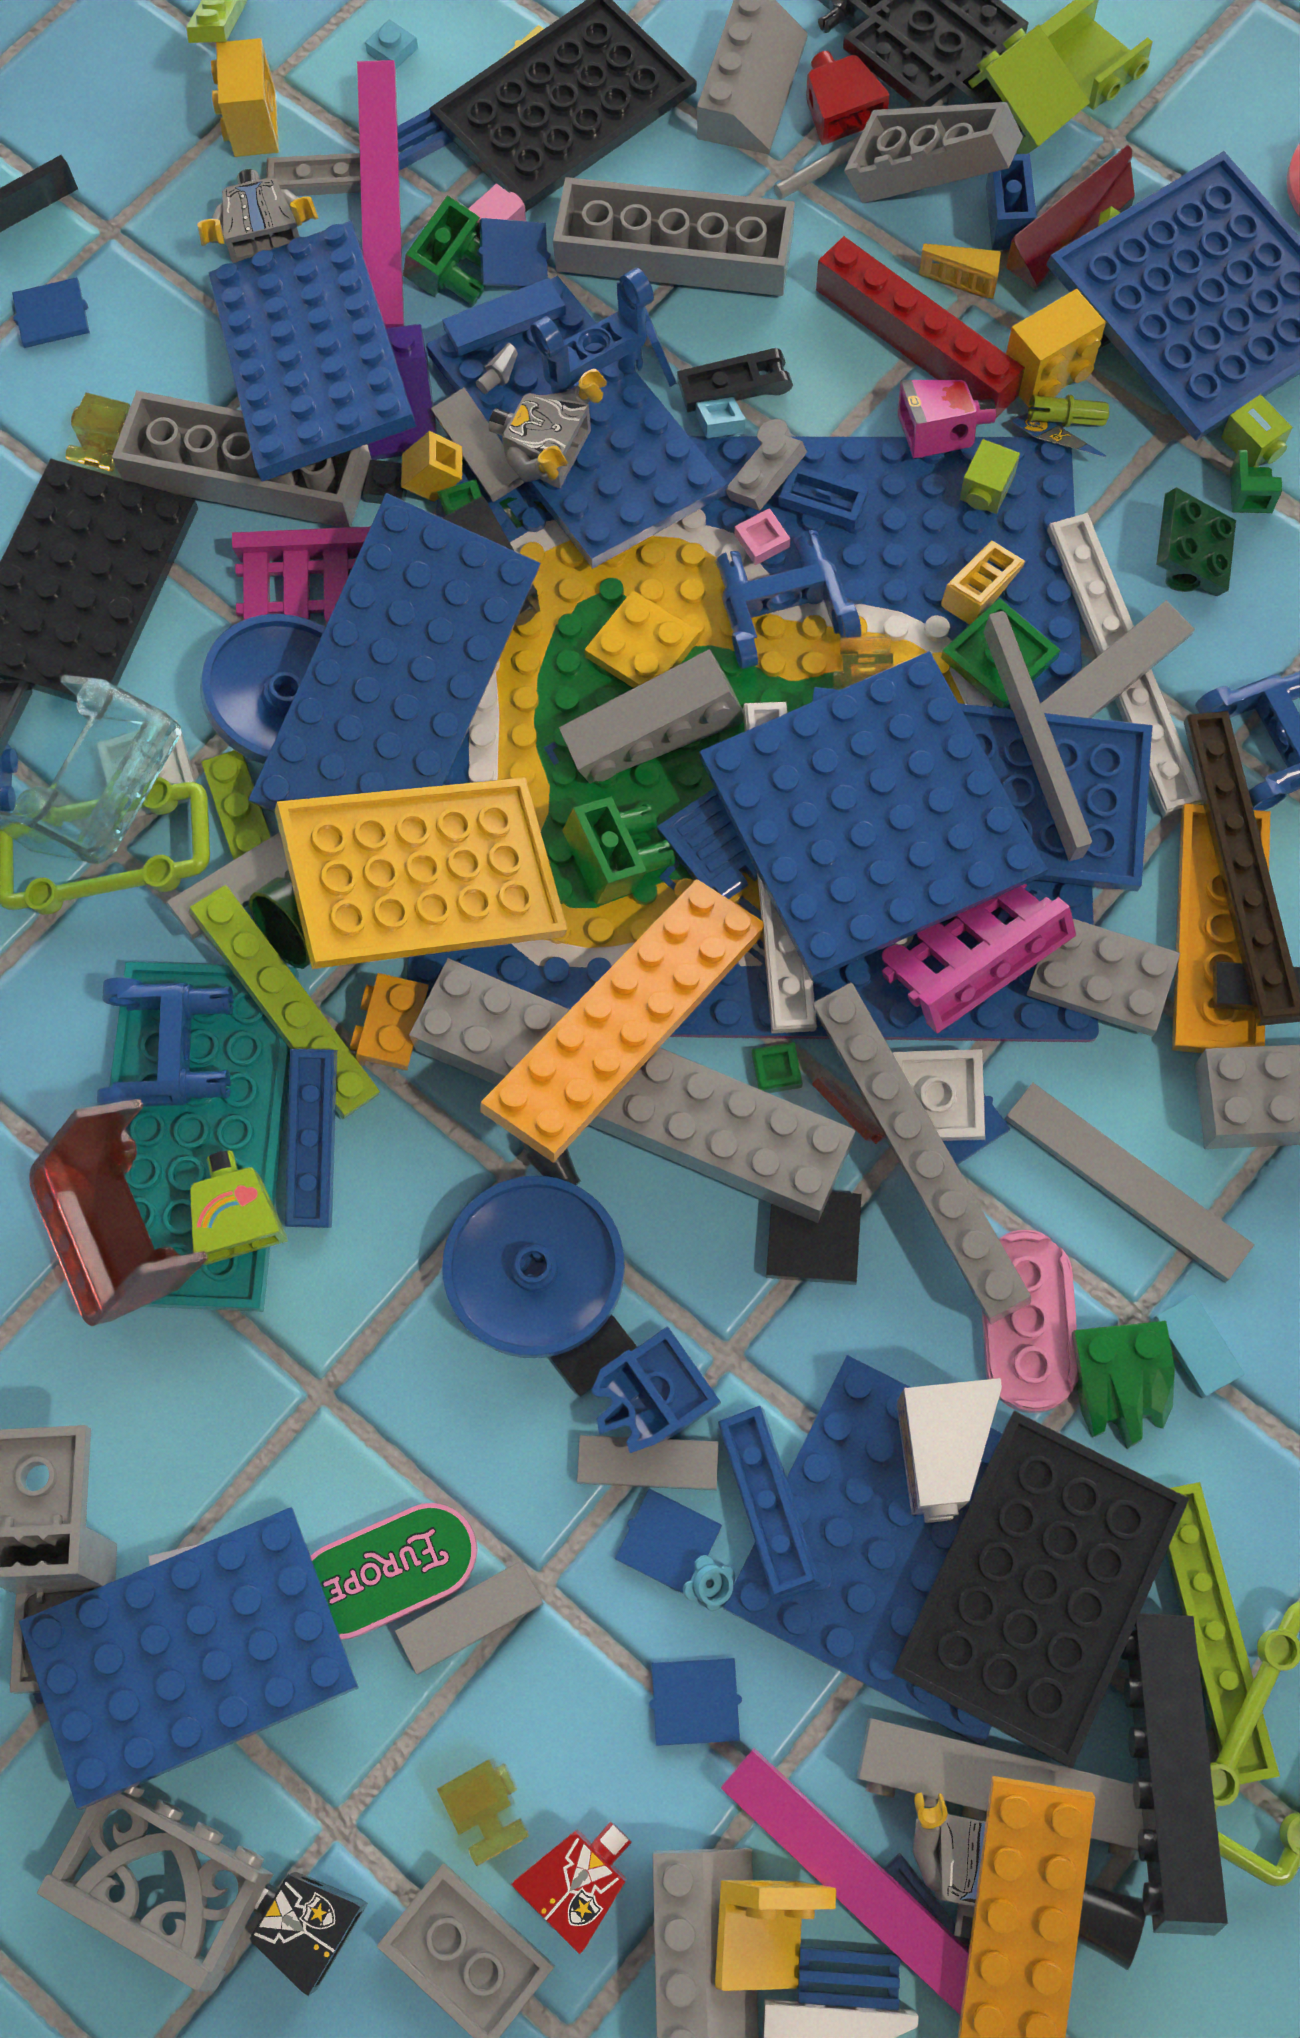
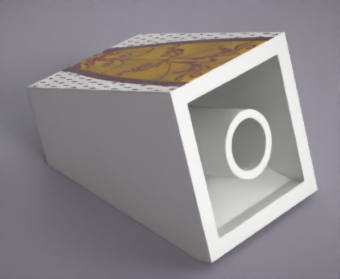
M1000 1378L904 1388L896 1403L912 1515L924 1514L925 1522L952 1520L953 1516L958 1515V1511L970 1501L1002 1389Z

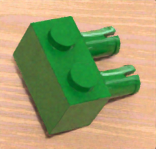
M447 195L407 251L403 276L434 297L440 289L446 287L473 307L483 294L486 285H482L480 281L460 269L458 263L467 258L481 268V257L477 255V250L480 248V238H478L479 233L477 232L480 217Z
M611 796L572 809L562 832L596 905L634 893L646 873L674 865L675 857L673 850L664 851L670 847L667 840H661L659 843L636 849L631 838L632 835L656 829L657 818L655 813L647 815V813L653 810L650 804L646 803L619 813Z

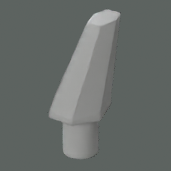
M508 343L485 366L487 372L476 381V385L482 393L487 394L497 384L503 386L508 383L518 354L511 343Z

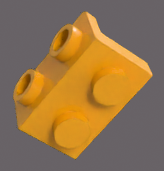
M377 973L374 986L366 984L360 1009L368 1012L364 1026L355 1025L350 1050L357 1051L356 1059L361 1066H365V1062L369 1061L408 1071L414 1047L409 1034L424 1006L429 985L382 973Z

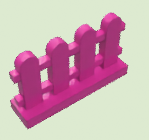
M371 526L232 532V549L240 562H243V564H235L237 577H243L244 603L236 604L237 616H244L245 620L259 615L286 614L310 620L311 613H324L325 620L328 623L356 559L349 558L358 556ZM310 559H323L317 561H310ZM324 573V600H310V574ZM283 575L284 602H270V576Z
M1027 884L1022 885L954 916V920L945 927L938 923L918 932L917 936L920 944L910 951L903 945L889 946L882 954L885 968L882 970L883 976L889 983L898 979L911 991L908 994L910 1002L916 1007L921 1004L927 1025L938 1034L1074 938L1076 931L1070 906L1059 897L1054 901L1047 897L1039 901L1024 889L1027 887ZM1001 907L1014 920L1004 925L991 912ZM967 931L980 944L973 949H969L957 936ZM933 955L946 968L935 974L922 961L928 956Z

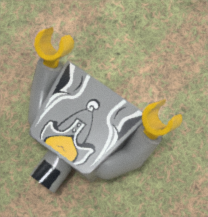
M591 369L581 376L579 384L566 392L548 395L530 393L524 395L514 414L498 408L493 410L488 425L489 431L503 436L505 459L524 482L541 479L554 487L561 488L591 431L589 404L587 403L590 400L593 403H599L603 398V392L600 388L605 387L607 381L598 370Z

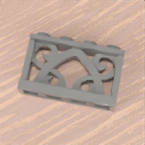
M139 1785L87 1807L51 1874L45 1876L37 1894L198 1992L217 1990L226 1972L224 1967L266 1884H269L274 1875L272 1872L261 1867L264 1858L243 1846L238 1845L236 1851L220 1843L224 1835L206 1824L198 1822L194 1828L180 1820L184 1812L166 1801L158 1799L155 1805L141 1797L145 1789ZM124 1809L132 1818V1827L129 1831L123 1833L118 1823H114L113 1838L120 1847L112 1851L104 1840L103 1824L108 1814L112 1811ZM148 1822L165 1832L146 1836ZM93 1845L96 1852L102 1858L79 1881H76L74 1878ZM195 1849L211 1858V1860L201 1867ZM172 1851L181 1871L186 1902L168 1901L150 1910L141 1920L135 1916L139 1903L137 1880L127 1865L154 1853ZM221 1870L232 1872L238 1881V1894L234 1902L219 1910L207 1908V1897H219L229 1889L217 1888L215 1885L216 1874ZM115 1873L123 1881L126 1891L124 1897L119 1902H113L109 1897L111 1887L120 1885L115 1878L111 1877ZM168 1913H186V1921L174 1919L177 1928L172 1935L164 1932L162 1923ZM207 1919L224 1921L205 1958L202 1957L200 1954L203 1947Z

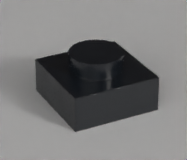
M370 459L363 490L365 502L381 504L386 493L405 501L407 490L401 487L402 463Z

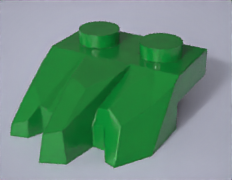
M1167 1321L1074 1330L1072 1332V1339L1079 1376L1076 1383L1081 1414L1092 1438L1103 1434L1107 1423L1112 1422L1117 1426L1128 1449L1143 1439V1418H1148L1155 1427L1164 1429L1173 1408L1175 1377Z

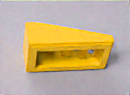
M925 243L922 248L919 275L981 297L994 299L1001 252Z
M991 540L947 584L941 602L942 607L970 625L996 601L1023 568L1025 561ZM988 560L1004 569V571L1002 572L987 563Z

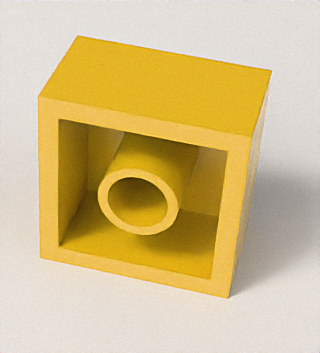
M262 38L216 42L217 59L211 60L213 81L215 84H218V90H212V101L215 114H222L220 125L224 142L230 141L235 157L279 153L276 91Z
M1078 289L1073 290L1011 327L1006 354L1025 367L1019 397L1028 408L1033 406L1029 405L1032 395L1056 397L1061 389L1073 382L1080 383L1084 381L1094 370V363L1101 345L1106 321Z

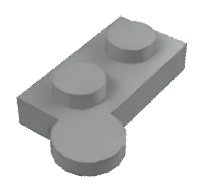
M782 419L769 420L759 428L757 437L761 445L729 483L726 492L730 500L760 511L805 456L807 451L803 442L789 437L790 431L785 421Z

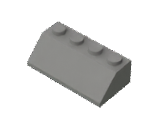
M733 0L697 105V139L764 154L770 153L808 34L776 0Z
M752 1848L654 1850L653 1891L657 2038H759L757 1990L723 1991L715 1987L721 1880H753Z

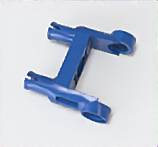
M634 268L620 277V281L617 282L618 312L564 341L555 323L547 316L530 325L534 343L542 354L544 378L551 385L552 394L570 390L575 387V383L579 382L581 376L588 370L596 369L599 371L617 360L618 367L623 373H636L635 361L638 371L642 369L641 347L647 340L645 306L654 301L651 284L642 270ZM592 343H599L606 347L597 354H591L584 350L587 345Z
M809 531L810 541H807L805 532L799 534L794 539V545L798 550L803 565L802 568L748 581L741 561L742 557L738 551H730L732 558L730 563L727 553L721 554L715 562L725 587L722 600L733 631L732 642L734 652L741 669L758 665L757 650L754 638H757L751 618L814 601L824 600L835 634H840L843 642L861 638V624L857 609L853 602L847 601L836 567L831 561L826 560L817 531Z
M1300 671L1283 678L1271 675L1231 690L1228 686H1222L1206 693L1195 704L1199 714L1228 711L1231 718L1256 709L1287 768L1265 776L1264 779L1266 781L1249 790L1253 810L1265 811L1284 800L1287 794L1300 790V714L1293 703V700L1300 698Z
M123 977L110 978L103 982L102 999L105 1003L113 1006L127 1007V1011L160 1010L157 1081L113 1082L112 1087L99 1089L97 1091L96 1107L98 1111L106 1114L125 1115L135 1113L137 1107L181 1106L190 1103L192 1098L230 1097L231 1090L230 1088L226 1089V1086H231L229 1070L190 1072L189 1068L191 1019L195 1015L232 1014L234 1007L229 1005V1003H234L231 986L194 989L191 984L186 982L143 984L139 980Z

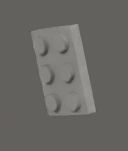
M1073 919L1076 936L1036 964L1027 996L1153 1037L1159 1025L1180 953Z
M445 1863L435 1872L377 1945L392 1962L473 2038H500L555 1967L544 1954Z

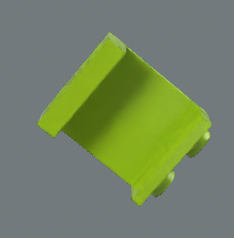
M1073 0L1040 27L1090 101L1087 106L1094 110L1104 101L1114 99L1121 88L1131 80H1138L1142 77L1150 63L1148 59L1153 41L1147 37L1133 49H1128L1094 21L1099 0Z
M1039 24L1027 34L1021 28L1003 42L1007 50L1000 56L996 50L990 53L976 65L980 72L968 81L971 87L974 88L987 78L1001 100L1007 102L1014 119L1025 134L1016 151L1017 154H1028L1039 147L1090 103Z

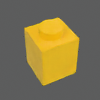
M428 431L402 454L401 487L435 502L439 499L437 491L455 486L462 480V446L436 433Z

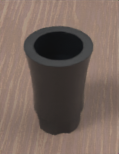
M1085 1883L1078 1943L1102 1954L1122 1968L1129 1970L1136 1954L1146 1919L1143 1898L1119 1894Z

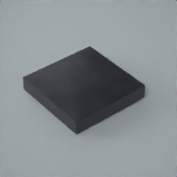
M831 1192L818 1223L771 1203L766 1278L856 1285L862 1194Z

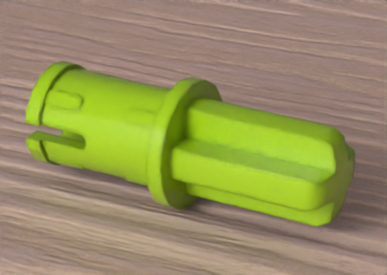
M1069 394L1065 398L1032 395L1029 401V405H1033V407L1045 408L1044 410L1028 409L1029 421L1062 423L1063 427H1069L1070 424L1104 426L1109 418V404L1102 401L1074 399V396Z

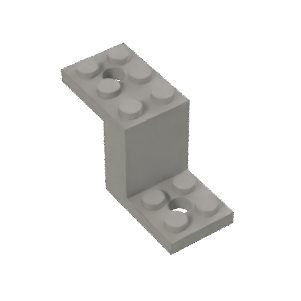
M86 1425L0 1430V1587L16 1594L10 1693H41L19 1621L111 1583L116 1579L117 1543L86 1527L91 1428ZM39 1465L47 1466L49 1479L46 1485L37 1491H30L26 1485V1478L30 1470Z

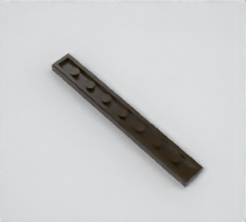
M1220 711L1186 715L1184 727L1257 1026L1300 1022V992L1229 712Z

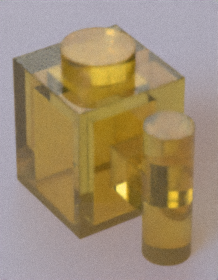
M85 392L80 406L74 409L71 417V426L82 447L69 445L66 449V459L95 468L114 471L116 465L112 456L128 415L130 404Z
M890 636L840 638V655H851H842L841 671H833V689L841 690L894 667L893 653H890Z
M488 1759L437 1788L458 1835L467 1832L477 1825L479 1826L484 1839L468 1848L476 1866L529 1837V1833L521 1818L503 1827L499 1819L498 1813L516 1804L511 1794L517 1791L518 1788L506 1764L503 1763L497 1766L494 1759Z

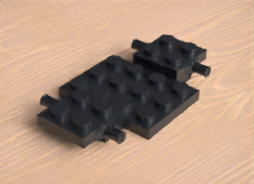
M818 0L830 10L829 13L818 20L820 29L824 30V33H828L840 23L848 24L854 30L844 36L843 49L850 55L858 56L872 73L915 108L931 107L947 94L948 106L1003 102L987 78L974 88L971 87L968 81L980 72L976 66L994 50L1000 56L1007 50L1003 42L1021 28L1026 34L1029 23L1001 0Z

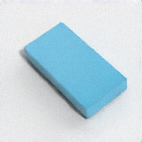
M1195 1294L1153 1318L1155 1322L1167 1321L1171 1348L1202 1399L1245 1375Z

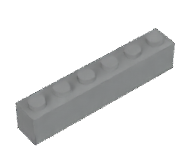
M868 1718L856 1778L867 1781L865 1791L894 1798L896 1788L913 1792L915 1795L922 1793L924 1806L930 1808L938 1804V1793H941L945 1801L963 1805L962 1816L985 1822L992 1776L1093 1792L1096 1799L1091 1838L1109 1842L1108 1853L1138 1860V1833L1140 1829L1144 1828L1142 1809H1136L1134 1805L1133 1784Z

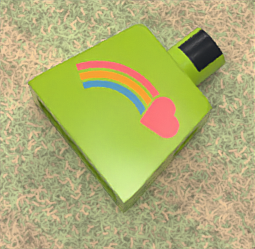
M220 1151L209 1155L207 1162L211 1178L196 1182L190 1188L194 1256L204 1265H208L287 1242V1235L265 1185L254 1168L237 1170L233 1151Z

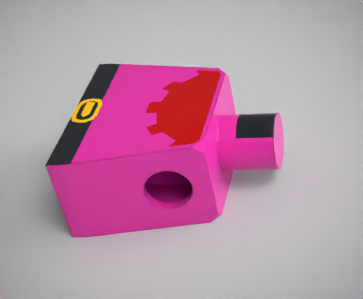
M962 380L900 381L898 417L913 458L971 447L975 441L976 425L992 424L995 422L996 406L994 399L973 400L966 382Z

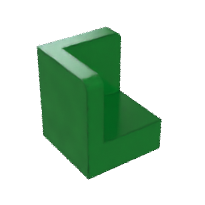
M1238 450L1230 469L1232 513H1273L1282 493V477H1272V469L1269 467H1248L1247 450Z

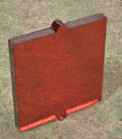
M822 1076L812 1083L817 1091L866 1141H873L877 1144L885 1137L881 1129L834 1081L827 1080Z

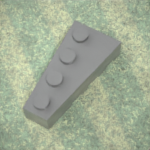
M1007 102L873 110L844 172L861 202L866 203L1007 169L1010 167L1023 136Z
M709 649L559 727L577 769L589 783L607 780L620 771L744 723V716L727 677Z

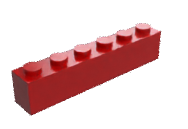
M843 236L818 260L816 291L937 380H962L966 382L973 400L994 399L996 418L1019 396L1025 370L1024 366L848 238Z

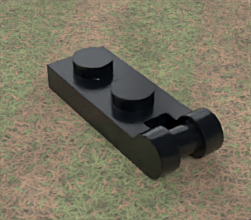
M772 348L677 371V381L687 413L696 411L697 402L734 397L738 401L767 393L774 395L787 393L792 389L793 383L790 373L784 371L783 367L786 362L782 350ZM764 370L769 374L760 375L759 371Z

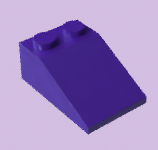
M421 324L386 328L416 427L367 444L371 460L400 457L428 431L437 434L436 420L431 410L434 405L427 351Z

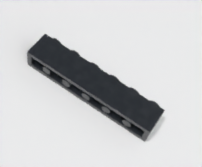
M1140 1613L1121 1658L1128 1660L1130 1678L1127 1677L1125 1679L1124 1701L1127 1708H1132L1134 1727L1129 1729V1753L1131 1758H1137L1139 1777H1135L1133 1783V1800L1135 1808L1142 1809L1144 1828L1140 1829L1138 1833V1854L1142 1862H1147L1148 1882H1145L1143 1885V1908L1147 1916H1152L1153 1933L1215 1936L1228 1924L1194 1617Z

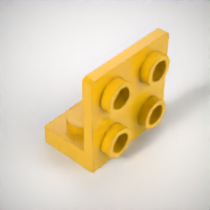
M721 1880L715 1975L716 1989L723 1991L796 1989L799 1985L802 1919H814L815 1909H835L836 1888L802 1881Z

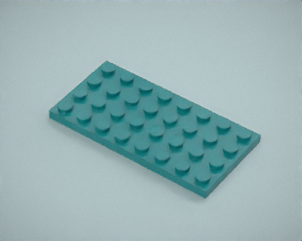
M126 962L124 978L136 979L143 984L186 982L191 984L194 989L231 986L234 1003H229V1005L234 1007L232 1014L195 1015L191 1019L189 1068L190 1072L229 1070L231 1086H226V1089L230 1088L231 1093L229 1098H192L190 1103L181 1106L137 1107L135 1113L105 1115L81 1302L86 1305L264 1312L270 1247L204 1265L194 1256L190 1188L196 1182L211 1178L207 1162L209 1155L220 1151H233L237 1170L254 1168L261 1177L275 1208L290 1048L228 965ZM288 967L298 980V970L294 967ZM120 1006L109 1087H112L113 1082L157 1081L160 1010L127 1011V1007Z

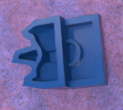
M668 1326L633 1351L627 1350L601 1368L591 1390V1393L596 1397L610 1398L613 1402L596 1418L599 1435L622 1426L630 1427L632 1433L626 1441L630 1453L675 1436L721 1404L719 1398Z

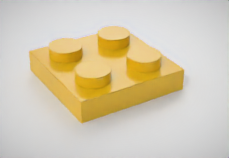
M632 590L585 648V657L629 686L636 688L680 665L700 640V631Z

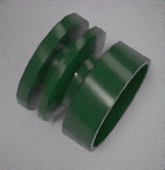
M288 869L284 874V878L276 877L255 891L249 898V908L255 924L281 959L294 968L304 969L311 963Z

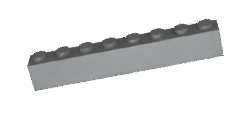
M851 982L814 1002L813 1006L819 1021L990 1325L1030 1304L1031 1295L853 983Z

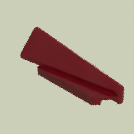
M1126 145L1015 235L1011 241L1006 268L1036 290L1051 271L1046 264L1052 254L1097 228L1100 213L1112 206L1120 213L1130 208L1135 196L1131 167L1132 148Z

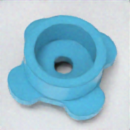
M708 1555L700 1556L695 1561L696 1570L691 1580L683 1586V1593L688 1600L694 1601L698 1599L705 1603V1607L708 1610L716 1611L723 1606V1603L732 1594L735 1572L729 1566L720 1567L714 1564L713 1559ZM708 1579H712V1584L710 1587L706 1586V1582Z

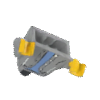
M245 169L237 175L238 185L226 187L222 191L223 203L217 205L212 218L198 222L197 226L202 246H206L209 242L224 244L225 239L232 263L252 257L259 251L271 250L290 243L293 239L300 237L297 226H301L302 223L309 221L311 218L314 220L318 219V215L311 197L298 198L288 189H280L275 178L260 179L257 171Z
M917 1793L914 1797L918 1815L913 1843L914 1857L926 1886L935 1891V1898L958 1904L954 1936L971 1939L986 1822L948 1814L945 1800L941 1793H938L939 1800L935 1807L930 1809L924 1808L922 1793Z

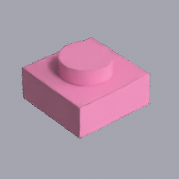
M770 508L735 526L734 535L755 565L790 547V537Z

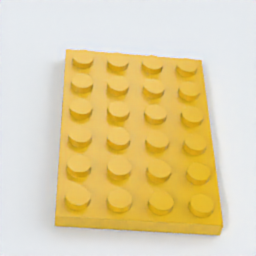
M526 778L279 801L276 804L275 814L312 969L563 937L568 930Z

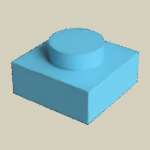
M390 19L365 41L366 51L369 55L378 61L395 60L396 69L418 49L417 38Z
M734 397L696 403V418L707 439L714 437L725 438L729 435L745 433L746 419Z

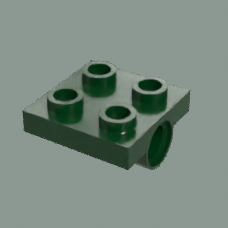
M1177 487L1165 493L1156 565L1167 570L1165 582L1173 590L1188 592L1202 588L1215 596H1219L1229 591L1236 520Z

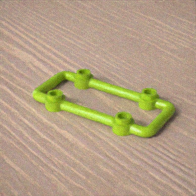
M154 777L145 782L141 791L58 808L43 800L32 803L23 815L10 817L0 824L1 906L8 910L32 908L42 915H49L59 911L63 902L67 900L145 885L151 886L158 892H168L176 889L182 878L200 874L209 864L210 842L206 790L196 782H183L172 785L165 778ZM190 799L192 859L174 862L166 855H155L145 863L143 869L60 885L55 884L48 878L41 877L33 880L24 892L14 893L13 835L15 833L30 830L41 838H47L56 835L64 823L147 807L157 815L168 814L177 807L178 801Z
M1300 1601L1289 1606L1278 1629L1264 1632L1258 1640L1257 1653L1262 1663L1216 1762H1210L1215 1812L1218 1806L1229 1805L1237 1798L1240 1782L1235 1769L1281 1670L1293 1669L1300 1661V1642L1297 1638L1300 1631ZM1292 1813L1286 1816L1280 1825V1840L1285 1848L1277 1865L1270 1863L1218 1831L1220 1856L1271 1886H1284L1290 1883L1300 1867V1813Z

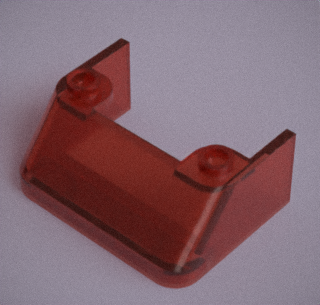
M140 1099L75 1109L30 1168L29 1182L33 1197L83 1320L90 1326L111 1322L177 1291L208 1259L205 1251L181 1256L172 1247L166 1246L155 1250L125 1179V1175L131 1169L137 1154L135 1142L128 1135L126 1127L142 1109L143 1104Z

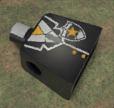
M293 1872L287 1875L279 1889L270 1883L266 1884L253 1910L262 1918L251 1934L250 1940L301 1992L309 1996L319 1988L368 1903L309 1876Z

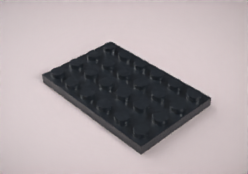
M585 0L431 106L429 110L431 119L448 134L454 143L495 184L497 183L507 192H513L521 198L525 205V212H527L564 185L565 177L575 178L697 91V81L613 0Z
M50 458L0 561V679L24 680L34 690L106 711L198 511L196 501L181 495L122 480L118 477Z
M1014 1410L891 1674L1068 1768H1073L1190 1498Z

